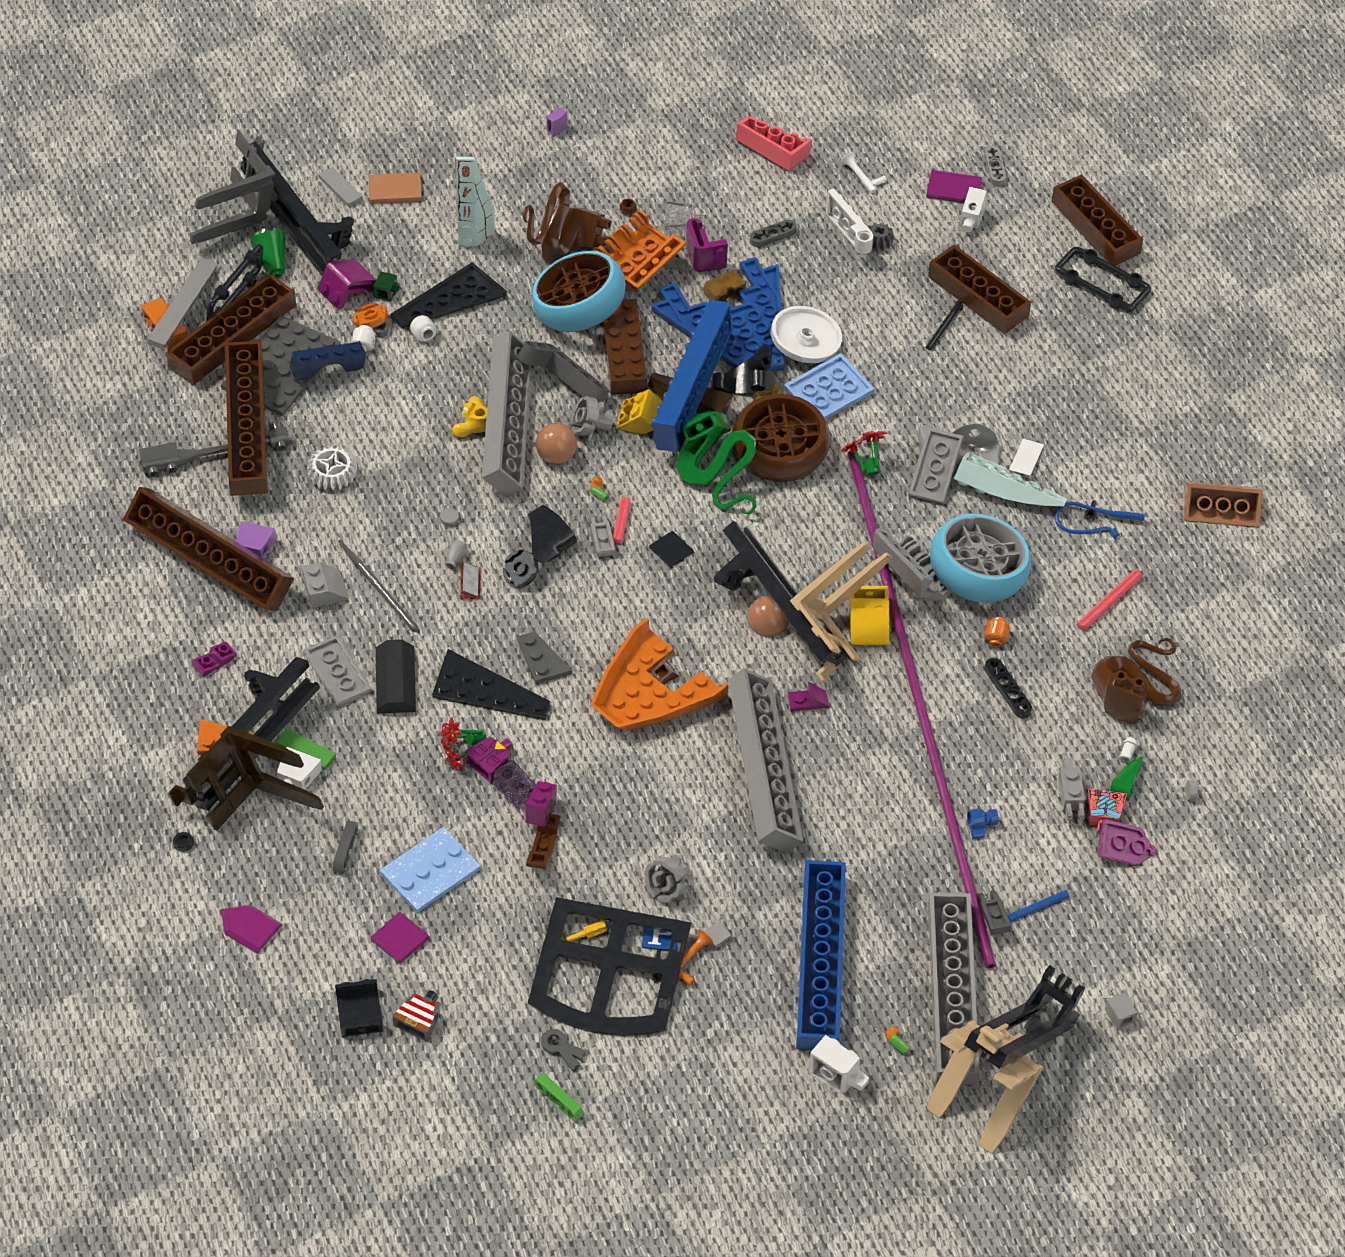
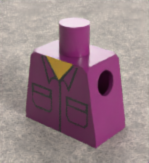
M489 737L465 751V762L491 784L511 763L509 751L514 747L513 743L508 738L499 743L493 737Z

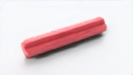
M622 497L613 534L614 543L621 544L623 542L631 504L629 497Z

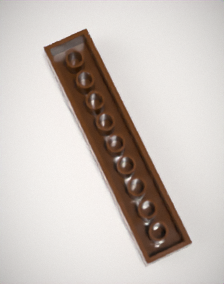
M262 342L225 343L230 495L267 494L268 474Z
M138 488L123 518V521L265 610L278 611L294 580V577L150 488Z

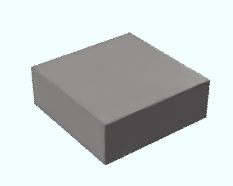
M719 921L704 931L713 940L714 945L712 946L715 949L731 939V934Z

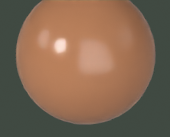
M551 423L543 427L538 433L536 449L544 461L551 464H562L569 461L575 454L577 438L572 429L567 425Z
M763 596L756 599L749 607L747 614L750 628L755 633L767 637L783 633L790 622L772 596Z

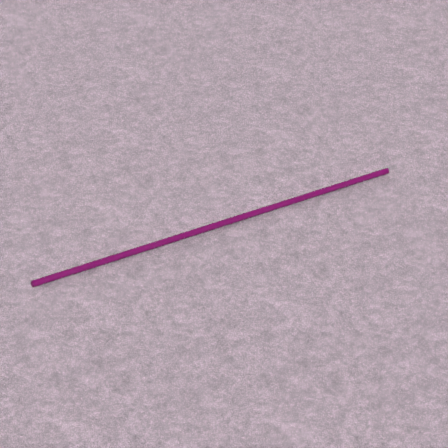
M850 450L847 455L873 547L874 532L877 526L860 464L854 453ZM873 549L875 558H879L877 556L878 553ZM886 564L879 571L883 586H888L891 618L966 893L971 895V914L984 963L987 969L994 968L996 966Z

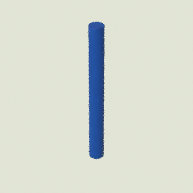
M1064 890L1008 914V919L1010 922L1068 898L1069 893L1067 890Z

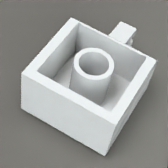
M825 1035L811 1051L808 1073L836 1092L845 1093L850 1086L862 1091L869 1082V1077L859 1069L860 1058L854 1051L847 1050L841 1046L836 1039H831Z

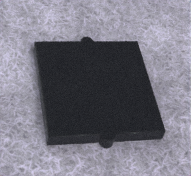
M673 530L663 537L660 536L657 541L649 545V548L670 568L678 562L684 561V558L694 552Z

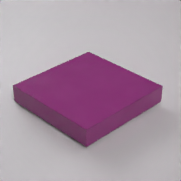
M398 912L371 936V941L399 964L429 939V935L401 912Z

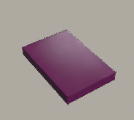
M931 170L926 198L965 203L969 187L980 189L982 177Z

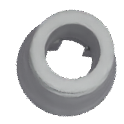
M454 540L450 544L445 565L456 569L468 552V546L460 540Z

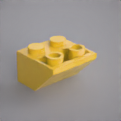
M649 389L638 393L630 399L624 400L615 429L638 434H646L653 431L654 428L651 426L652 419L656 417L658 406L663 401Z

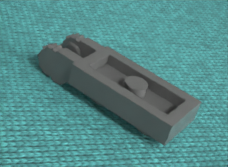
M996 890L990 892L991 900L986 901L983 892L978 893L981 910L991 935L1011 932L1010 921Z

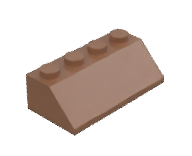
M1186 481L1184 520L1259 527L1263 490L1255 487Z

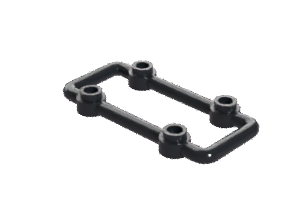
M261 244L249 250L244 260L224 284L216 288L214 295L207 304L206 321L237 299L247 286L252 287L257 283L258 278L256 276L262 268L263 246ZM248 265H253L254 268L251 272L248 271L244 275L240 285L229 296L230 292L228 289ZM219 300L225 301L221 307L218 306L214 311V306Z
M1073 247L1055 266V271L1064 277V281L1067 284L1072 285L1076 283L1108 300L1109 305L1115 309L1121 307L1127 311H1133L1151 292V286L1142 280L1140 274H1130L1098 257V253L1093 249L1085 250L1081 247ZM1075 254L1083 256V260L1087 264L1096 263L1128 280L1127 283L1130 287H1141L1144 290L1129 304L1123 301L1121 294H1110L1080 278L1076 270H1065L1063 267Z

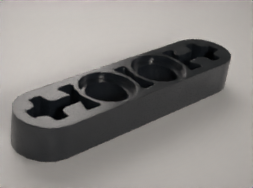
M989 658L985 663L986 674L1013 713L1018 718H1028L1032 711L1031 703L1004 664L997 658ZM1003 678L1006 679L1008 683L1001 684L998 682V680ZM1016 693L1018 697L1010 698L1008 694Z

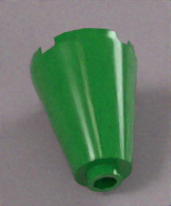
M267 228L257 231L251 237L252 248L258 244L263 246L262 266L267 275L270 273L278 279L285 273V233L278 228H273V231H268Z

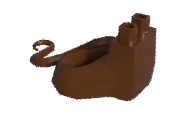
M558 182L549 195L542 224L535 239L533 236L535 214L532 205L526 206L523 212V221L528 223L527 240L532 245L541 244L542 258L547 265H551L560 258L569 255L577 248L605 246L604 241L609 239V237L602 235L603 229H610L612 220L605 218L604 214L584 208L569 207L570 191L562 182ZM529 211V219L526 221L527 212Z
M1170 638L1159 640L1158 644L1162 641H1168L1172 645V648L1169 650H1163L1142 640L1132 642L1128 649V653L1137 664L1169 686L1171 689V694L1169 695L1157 691L1146 674L1131 659L1125 656L1109 655L1095 664L1091 676L1095 689L1103 700L1106 714L1126 723L1136 724L1141 719L1148 700L1156 705L1171 706L1182 698L1181 687L1176 680L1147 662L1135 651V648L1143 647L1161 655H1171L1176 651V643Z

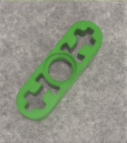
M542 1073L534 1080L536 1088L551 1102H556L558 1104L557 1107L571 1120L576 1122L584 1115L581 1106L547 1075Z

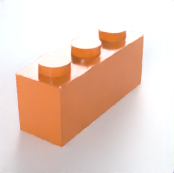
M161 297L141 305L143 317L153 330L169 307V304L165 303ZM180 324L165 347L167 350H170L188 335L184 325L181 326Z

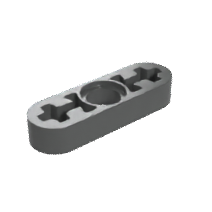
M784 220L753 231L750 234V244L754 247H762L792 236L796 233V223L792 220ZM776 232L777 235L771 236L769 233Z
M349 820L346 822L334 858L333 871L344 873L350 856L348 854L349 850L352 849L358 832V822Z

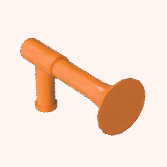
M700 929L697 931L699 934L698 939L684 954L679 978L687 983L688 986L695 979L685 973L682 968L703 946L708 944L714 945L710 936Z

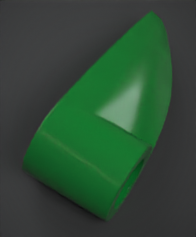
M1138 757L1131 761L1119 772L1112 781L1111 792L1125 793L1126 800L1129 801L1143 762V757Z

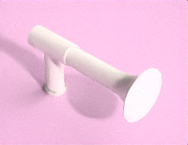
M855 152L845 155L841 160V165L850 166L871 194L877 191L875 186L887 182L884 175L870 181L856 164Z

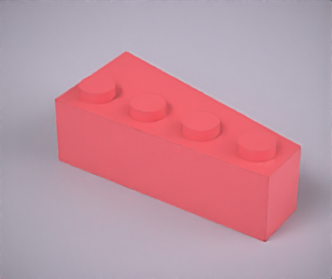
M747 116L737 124L735 137L737 141L788 171L810 155L812 140L809 138L805 140L798 138V134L792 132L790 135L783 132L782 128L769 127L768 123Z

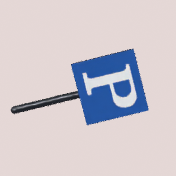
M644 927L642 948L656 949V958L660 959L661 950L669 951L673 934L667 931ZM677 942L674 943L673 947L675 951L677 949ZM653 974V982L657 981L658 975Z

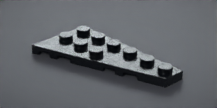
M471 262L391 313V319L401 328L409 327L418 316L423 315L430 319L438 318L507 296V291L476 264Z

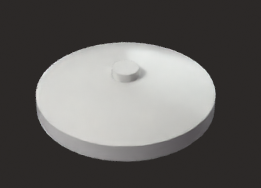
M793 306L786 308L775 316L771 326V338L775 346L783 354L799 362H825L833 358L841 346L842 333L838 324L828 314L812 307Z

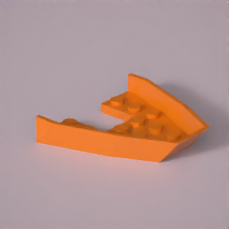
M646 617L632 628L606 668L590 705L617 728L633 730L672 720L728 698L729 684L725 682L719 687L700 671L675 692L670 691L653 677L649 671L671 655L673 648L649 629V619Z

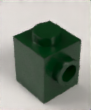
M380 271L373 286L374 298L391 301L394 294L398 293L400 283L397 282V275Z

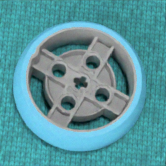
M964 514L952 518L940 527L931 543L930 559L937 578L950 591L968 600L977 602L1004 600L1021 589L1030 573V551L1024 538L1011 525L992 516ZM957 542L954 548L947 547L949 544ZM1013 567L1014 571L1003 575L1007 568Z

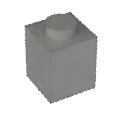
M1126 993L1113 995L1106 1002L1105 1011L1116 1029L1135 1022L1137 1011Z

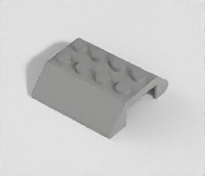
M876 529L874 532L873 549L878 553L877 556L880 557L884 553H888L893 557L888 563L890 565L889 569L901 577L900 580L905 585L913 589L912 593L916 597L939 601L953 593L940 580L937 583L934 581L937 579V576L932 568L930 555L926 551L918 553L914 558L911 557L920 551L921 548L911 536L906 535L898 543L887 531Z

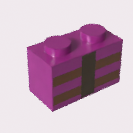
M537 781L526 803L525 823L545 827L556 805V784Z

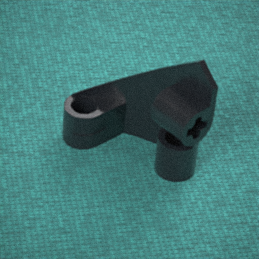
M764 343L752 357L736 368L725 373H713L711 389L729 394H750L764 391L766 389L767 369L772 364L773 349Z
M541 505L528 513L532 553L538 562H550L557 558L562 551L577 543V538L571 528L550 508Z

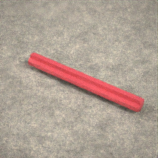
M1137 569L1133 570L1081 618L1077 626L1083 631L1090 627L1142 578V573Z

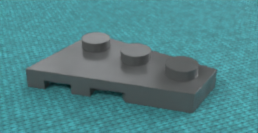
M536 632L517 636L518 644L535 684L572 674L570 667Z

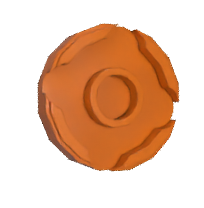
M378 303L367 304L359 308L357 314L354 313V324L356 327L361 325L371 328L377 327L388 318V310L383 304L381 306Z

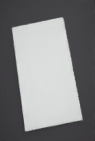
M1023 439L1009 470L1030 476L1044 444Z

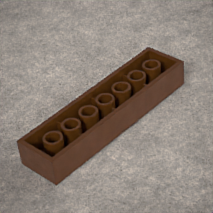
M269 273L166 352L168 367L192 385L196 384L225 361V343L251 341L271 326L280 315L284 316L296 306L295 291Z

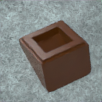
M665 659L650 671L662 684L679 677L673 666Z

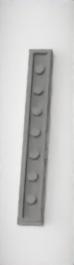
M204 258L200 259L148 337L147 344L165 349L216 271L217 263Z

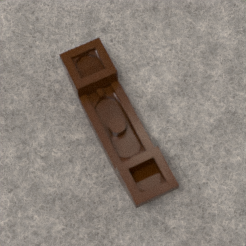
M551 814L545 827L537 825L536 837L526 862L527 867L547 869L553 854L561 815Z

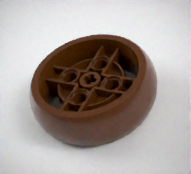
M772 394L752 401L739 413L732 432L745 430L756 439V453L751 462L744 468L759 478L774 482L795 481L810 475L822 464L830 447V431L823 414L807 400L794 395ZM743 441L737 442L733 447L739 461L747 451L746 443Z

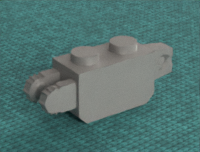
M1072 757L1064 758L1063 768H1060L1058 777L1062 811L1065 812L1067 820L1072 819V811H1078L1079 820H1084L1085 797L1080 767L1073 766Z

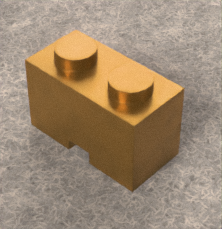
M735 270L704 283L705 296L709 300L727 302L726 299L738 298V291L746 289L745 281Z

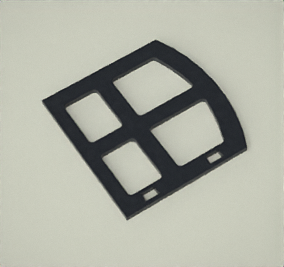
M556 897L528 1004L558 1022L594 1033L633 1036L666 1031L692 922ZM569 914H577L612 921L613 924L607 946L601 948L562 940L567 916ZM635 925L671 932L673 936L667 958L659 959L623 952L621 949L627 927ZM675 942H682L679 952L673 950ZM561 956L602 965L589 1012L585 1013L574 1009L547 995L557 957ZM618 968L662 976L652 1015L638 1017L605 1016L615 973ZM661 998L668 999L666 1009L659 1007Z

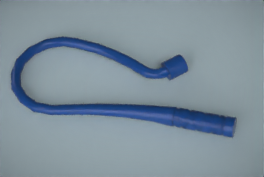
M1070 501L1066 502L1064 506H1059L1054 517L1059 528L1067 533L1088 534L1108 530L1110 531L1109 534L1116 538L1120 533L1115 528L1112 529L1108 526L1089 530L1068 529L1059 522V512L1066 506L1075 505L1085 509L1092 508L1097 513L1123 519L1144 521L1145 514L1106 510Z

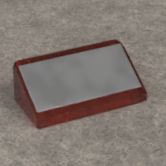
M461 562V599H480L481 568Z

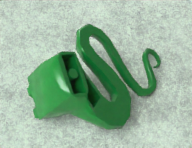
M711 411L698 414L689 420L683 429L684 439L678 451L676 462L680 479L690 485H708L717 478L725 466L734 445L737 442L743 441L747 446L744 457L718 482L712 494L714 505L720 510L729 509L743 500H749L752 502L751 510L748 512L743 511L742 508L740 510L744 514H752L757 505L756 499L751 495L743 494L725 504L719 501L718 496L723 487L751 462L756 453V439L745 430L731 432L722 441L715 458L708 468L700 469L699 463L722 435L731 431V427L723 413Z

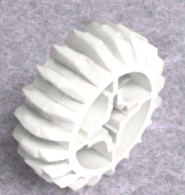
M332 446L330 449L323 447V451L317 450L316 454H312L311 459L308 460V477L312 480L313 485L317 484L319 489L324 487L325 491L328 488L334 491L335 487H338L341 491L342 485L347 487L348 483H353V478H356V459L351 452L346 451V448L341 450L339 446L336 449Z

